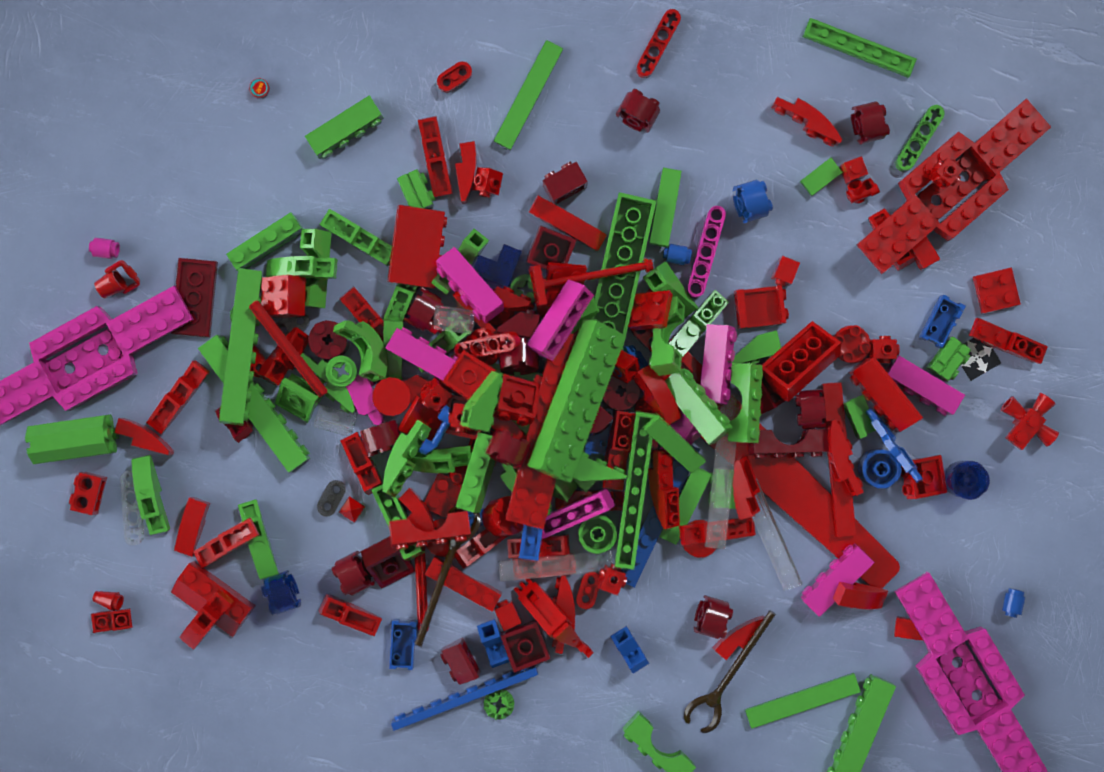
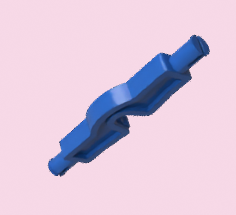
M873 408L867 410L865 413L871 419V424L882 438L885 446L896 457L904 470L910 473L916 483L920 482L923 477L917 471V466L906 450L895 443V435L883 419L877 416Z

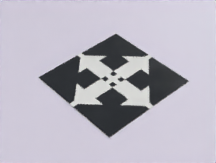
M975 338L963 343L971 349L969 360L964 365L961 364L970 381L1001 364L993 347L983 344Z

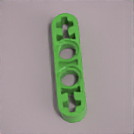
M940 105L929 107L895 161L899 171L906 172L910 170L944 118L945 111ZM937 110V115L939 117H936L933 119L932 122H929L928 120H930L933 115L932 112ZM922 125L929 127L930 133L928 135H923L920 132ZM911 142H918L920 149L912 151L910 148ZM908 154L912 155L907 161L909 165L903 167L901 160H904Z

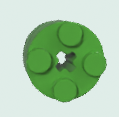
M599 514L580 523L578 537L584 549L591 553L599 554L610 550L614 546L617 539V530L615 524L608 516ZM597 529H600L602 536L594 538L593 530L597 531Z

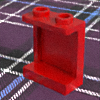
M782 285L735 290L734 299L738 329L785 324L786 319H789L788 308L784 306V300H786L787 296L786 290L782 289Z

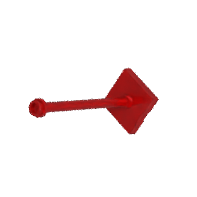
M644 258L641 263L549 280L542 278L540 265L529 267L535 305L547 304L545 290L549 287L565 285L568 279L574 282H582L641 270L649 273L653 270V263L651 259Z

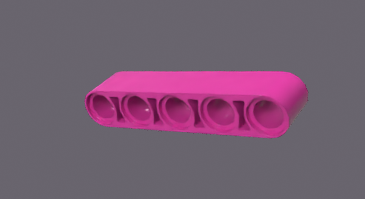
M713 206L706 215L686 291L691 298L700 297L707 285L726 216L725 210L721 206ZM718 211L721 215L720 220H714L711 213ZM708 229L714 230L716 233L715 238H708L706 231ZM705 247L710 250L711 254L709 257H704L701 254L702 248ZM703 266L705 268V275H698L696 267ZM691 285H699L700 293H692Z

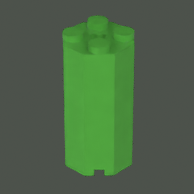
M111 414L27 426L25 442H30V448H26L27 455L32 464H41L116 453V439H119V434L114 433L116 428H114Z

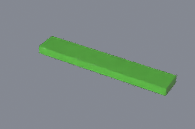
M812 18L809 19L803 34V38L907 78L911 76L917 60L914 57Z
M548 40L545 41L494 139L495 143L511 151L563 51L562 47Z
M851 673L746 708L745 712L752 729L860 693L861 691L855 674Z

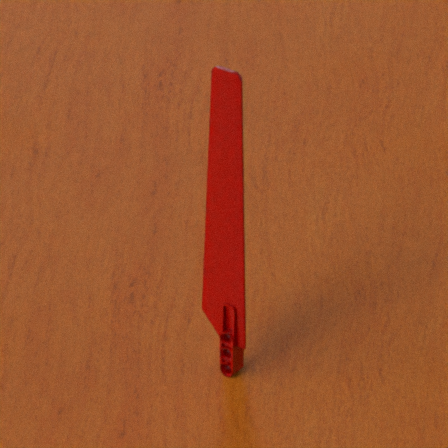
M646 329L644 334H638L635 330L631 331L633 336L652 354V349L649 345V339L653 338L652 329ZM687 352L681 359V369L689 370L695 382L700 385L702 365ZM671 374L662 375V378L664 379V381H665ZM732 395L728 400V405L717 404L718 410L726 415L730 421L739 415L742 405ZM759 423V430H766V429ZM728 433L717 443L708 444L734 468L736 461L747 455L760 490L838 559L843 555V551L847 546L855 543L875 562L860 577L869 586L883 588L899 572V562L856 519V536L836 537L832 495L791 454H785V458H774V455H767V458L756 459L755 455H749L748 442L728 441ZM701 435L700 438L707 443V441Z

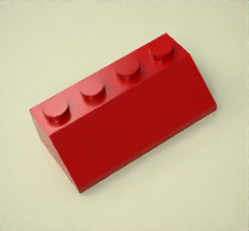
M812 321L762 364L763 376L772 390L789 402L840 356L841 342Z
M875 357L865 358L848 372L851 375L849 377L851 382L855 386L859 385L863 390L861 392L863 397L867 401L871 400L875 405L873 409L879 416L883 415L887 420L885 424L891 431L901 432L923 418Z
M197 562L188 563L176 580L171 593L199 612L214 593L221 589L234 602L215 625L234 637L256 605L208 570L201 568Z

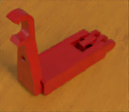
M525 577L524 579L528 584L525 585L521 581L519 585L523 589L514 588V591L519 595L518 599L552 639L577 648L589 658L594 652L579 638L571 626L572 622L538 583L533 582L529 577Z

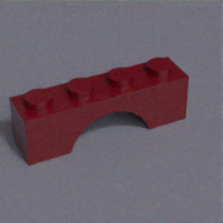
M828 429L804 430L800 439L793 445L780 442L772 430H759L758 443H748L749 455H755L756 459L767 458V455H774V458H785V454H792L793 458L804 457V454H811V457H822V453L829 452Z

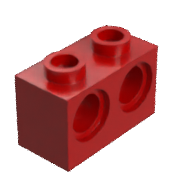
M79 472L74 479V494L69 499L70 510L88 515L98 514L107 477L89 472ZM88 478L92 481L90 489L86 486ZM83 497L88 501L86 507L81 504Z

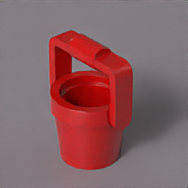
M120 260L104 270L106 274L94 283L99 295L106 299L119 292L123 294L128 293L140 285V279L130 265L128 266L124 260ZM122 266L128 276L135 282L127 286L124 278L116 269Z

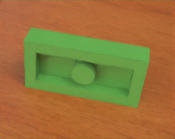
M863 395L843 403L844 411L857 439L864 438L867 434L876 431L871 424V419L865 413L869 410V407Z

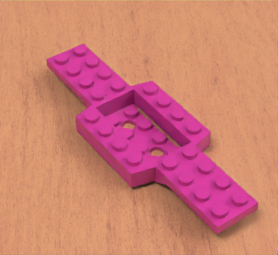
M176 286L168 288L114 319L102 307L96 306L30 342L29 346L34 362L0 381V426L53 398L65 411H71L137 375L138 372L133 357L135 353L194 320ZM108 326V329L80 343L79 345L71 348L70 350L60 354L59 356L51 360H45L53 356L54 354L64 350L65 348L75 344L76 342L86 338L87 336L95 333L96 331ZM102 344L107 345L109 348L106 355H101L98 351L99 346ZM70 362L75 366V371L71 374L65 371L66 364Z
M929 572L922 574L894 591L929 651L915 667L954 732L961 735L976 730L1002 772H1048L1011 710L1025 694L986 629L980 626L964 631ZM966 640L1002 699H998V697L996 696L995 692L993 691L992 687L990 686L989 682L987 681L986 677L984 676L983 672L981 671L980 667L978 666L977 662L972 656L970 650L965 644ZM955 657L962 659L960 667L952 665V660ZM974 690L981 691L982 696L979 700H973L972 692Z

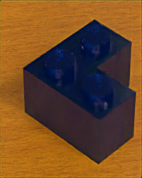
M504 244L497 262L479 255L474 270L482 279L509 288L522 256V251Z

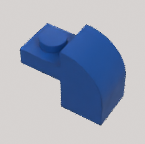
M496 620L477 625L490 666L495 668L510 662L501 639V630Z
M627 626L610 636L633 674L649 664L644 652Z

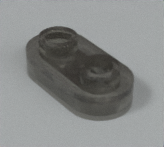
M305 313V316L284 318L276 324L280 329L283 327L287 328L286 336L295 327L302 331L308 328L310 318ZM299 318H303L304 320L303 324L299 325L297 322Z
M333 480L326 486L317 504V510L322 516H331L338 509L346 493V486L342 481ZM335 486H338L340 488L339 493L334 492L333 489ZM326 503L331 505L330 510L325 509Z

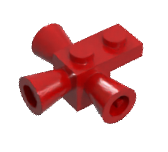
M1039 393L1032 408H1023L1014 396L1010 397L1001 407V411L1015 418L1012 422L1015 426L1005 438L1018 449L1023 450L1036 434L1046 447L1050 446L1059 436V432L1044 425L1046 419L1042 416L1054 407L1056 403L1045 394Z

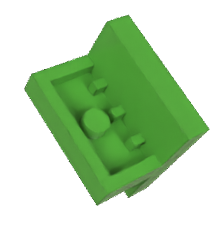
M292 373L288 379L284 378L282 380L275 404L308 423L314 409L324 395L319 398L305 380Z

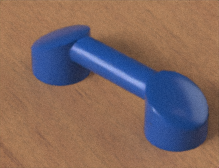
M447 405L444 406L438 416V419L443 421L432 441L426 438L419 450L421 454H428L437 448L450 426L449 414L452 412V409Z

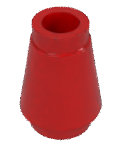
M96 591L93 595V602L115 611L121 609L124 596L120 595L119 592Z

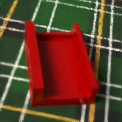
M404 205L397 206L387 282L435 288L432 281L438 275L436 260L442 256L439 255L440 247L444 246L445 236H442L443 228H446L447 225L445 212Z

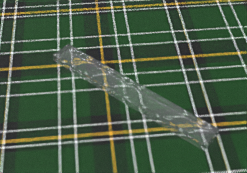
M731 394L728 405L720 404V412L726 415L730 421L735 419L740 413L741 395ZM728 433L716 443L705 547L725 550L736 452V442L728 441Z

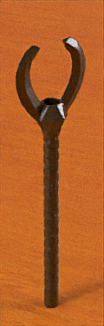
M455 505L448 513H455L460 508H457ZM473 513L474 523L470 528L471 535L467 537L466 541L455 542V539L448 540L449 550L414 645L422 647L455 553L479 529L481 524L480 513Z
M769 610L760 626H758L747 642V645H745L734 664L718 685V688L707 695L694 699L687 705L684 711L686 723L689 724L691 721V712L697 706L706 702L708 706L714 708V716L710 725L702 728L701 732L708 733L719 725L722 716V693L754 648L762 633H764L769 623L776 614L773 611Z

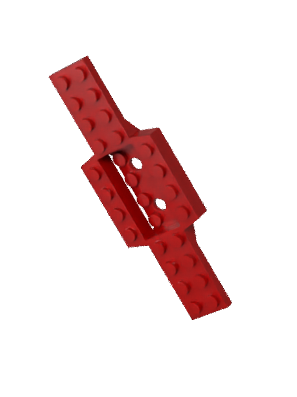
M1026 98L975 142L962 133L957 132L898 182L907 201L856 245L878 271L883 274L931 231L936 232L947 241L953 239L1009 190L1000 172L1046 133L1051 126ZM963 154L957 162L960 165L959 167L968 174L969 178L966 182L959 180L954 186L950 185L944 190L932 182L917 196L915 195L931 181L929 176L934 171L932 168L939 160L943 161L948 157L956 160ZM984 180L987 181L983 186H981L975 193H973L967 200H965L960 206H958L952 213H950L945 219H943L939 223L938 220L941 217H943L949 210H951L956 204H958L964 197H966ZM934 195L939 196L941 199V203L938 206L933 205L931 202V198Z

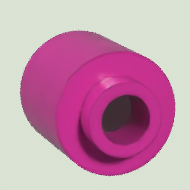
M95 237L89 243V252L92 253L93 257L117 258L120 252V244L115 242V240Z

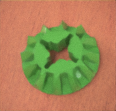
M529 274L519 275L513 280L511 284V289L514 290L513 294L520 297L523 291L517 288L524 287L526 281L528 282V287L533 290ZM528 292L526 296L531 298V303H534L533 292Z
M336 356L326 366L327 379L335 386H347L356 378L357 368L354 361L349 357ZM345 364L344 370L347 371L349 375L342 374L341 377H339V372H337L334 369V367L342 368V366H344Z
M505 689L490 693L484 699V710L488 716L495 720L505 719L511 715L514 709L513 696ZM499 697H501L502 704L505 706L500 707L497 712L496 705H493V703L497 702Z

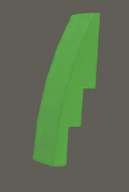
M664 167L662 169L649 241L650 245L666 248L669 246L682 172L680 170Z
M329 209L319 224L320 226L386 266H389L391 245L333 210Z
M398 283L383 320L403 321L419 286Z
M698 468L692 474H689L679 494L680 526L688 524L712 473ZM679 526L662 529L659 537L677 545L680 539Z

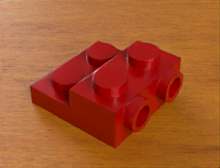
M548 262L545 279L549 280L587 273L586 265ZM585 281L577 283L584 285ZM564 285L549 287L545 290L548 307L552 306Z
M503 374L502 386L497 396L498 404L494 408L493 415H497L498 419L502 421L515 420L520 426L532 424L536 418L540 384Z
M941 455L912 459L917 466V471L923 477L918 483L901 465V476L904 479L902 492L907 499H919L947 493Z

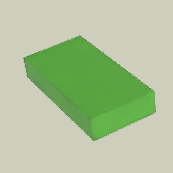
M829 158L803 178L800 183L813 196L839 176L842 171L834 160Z

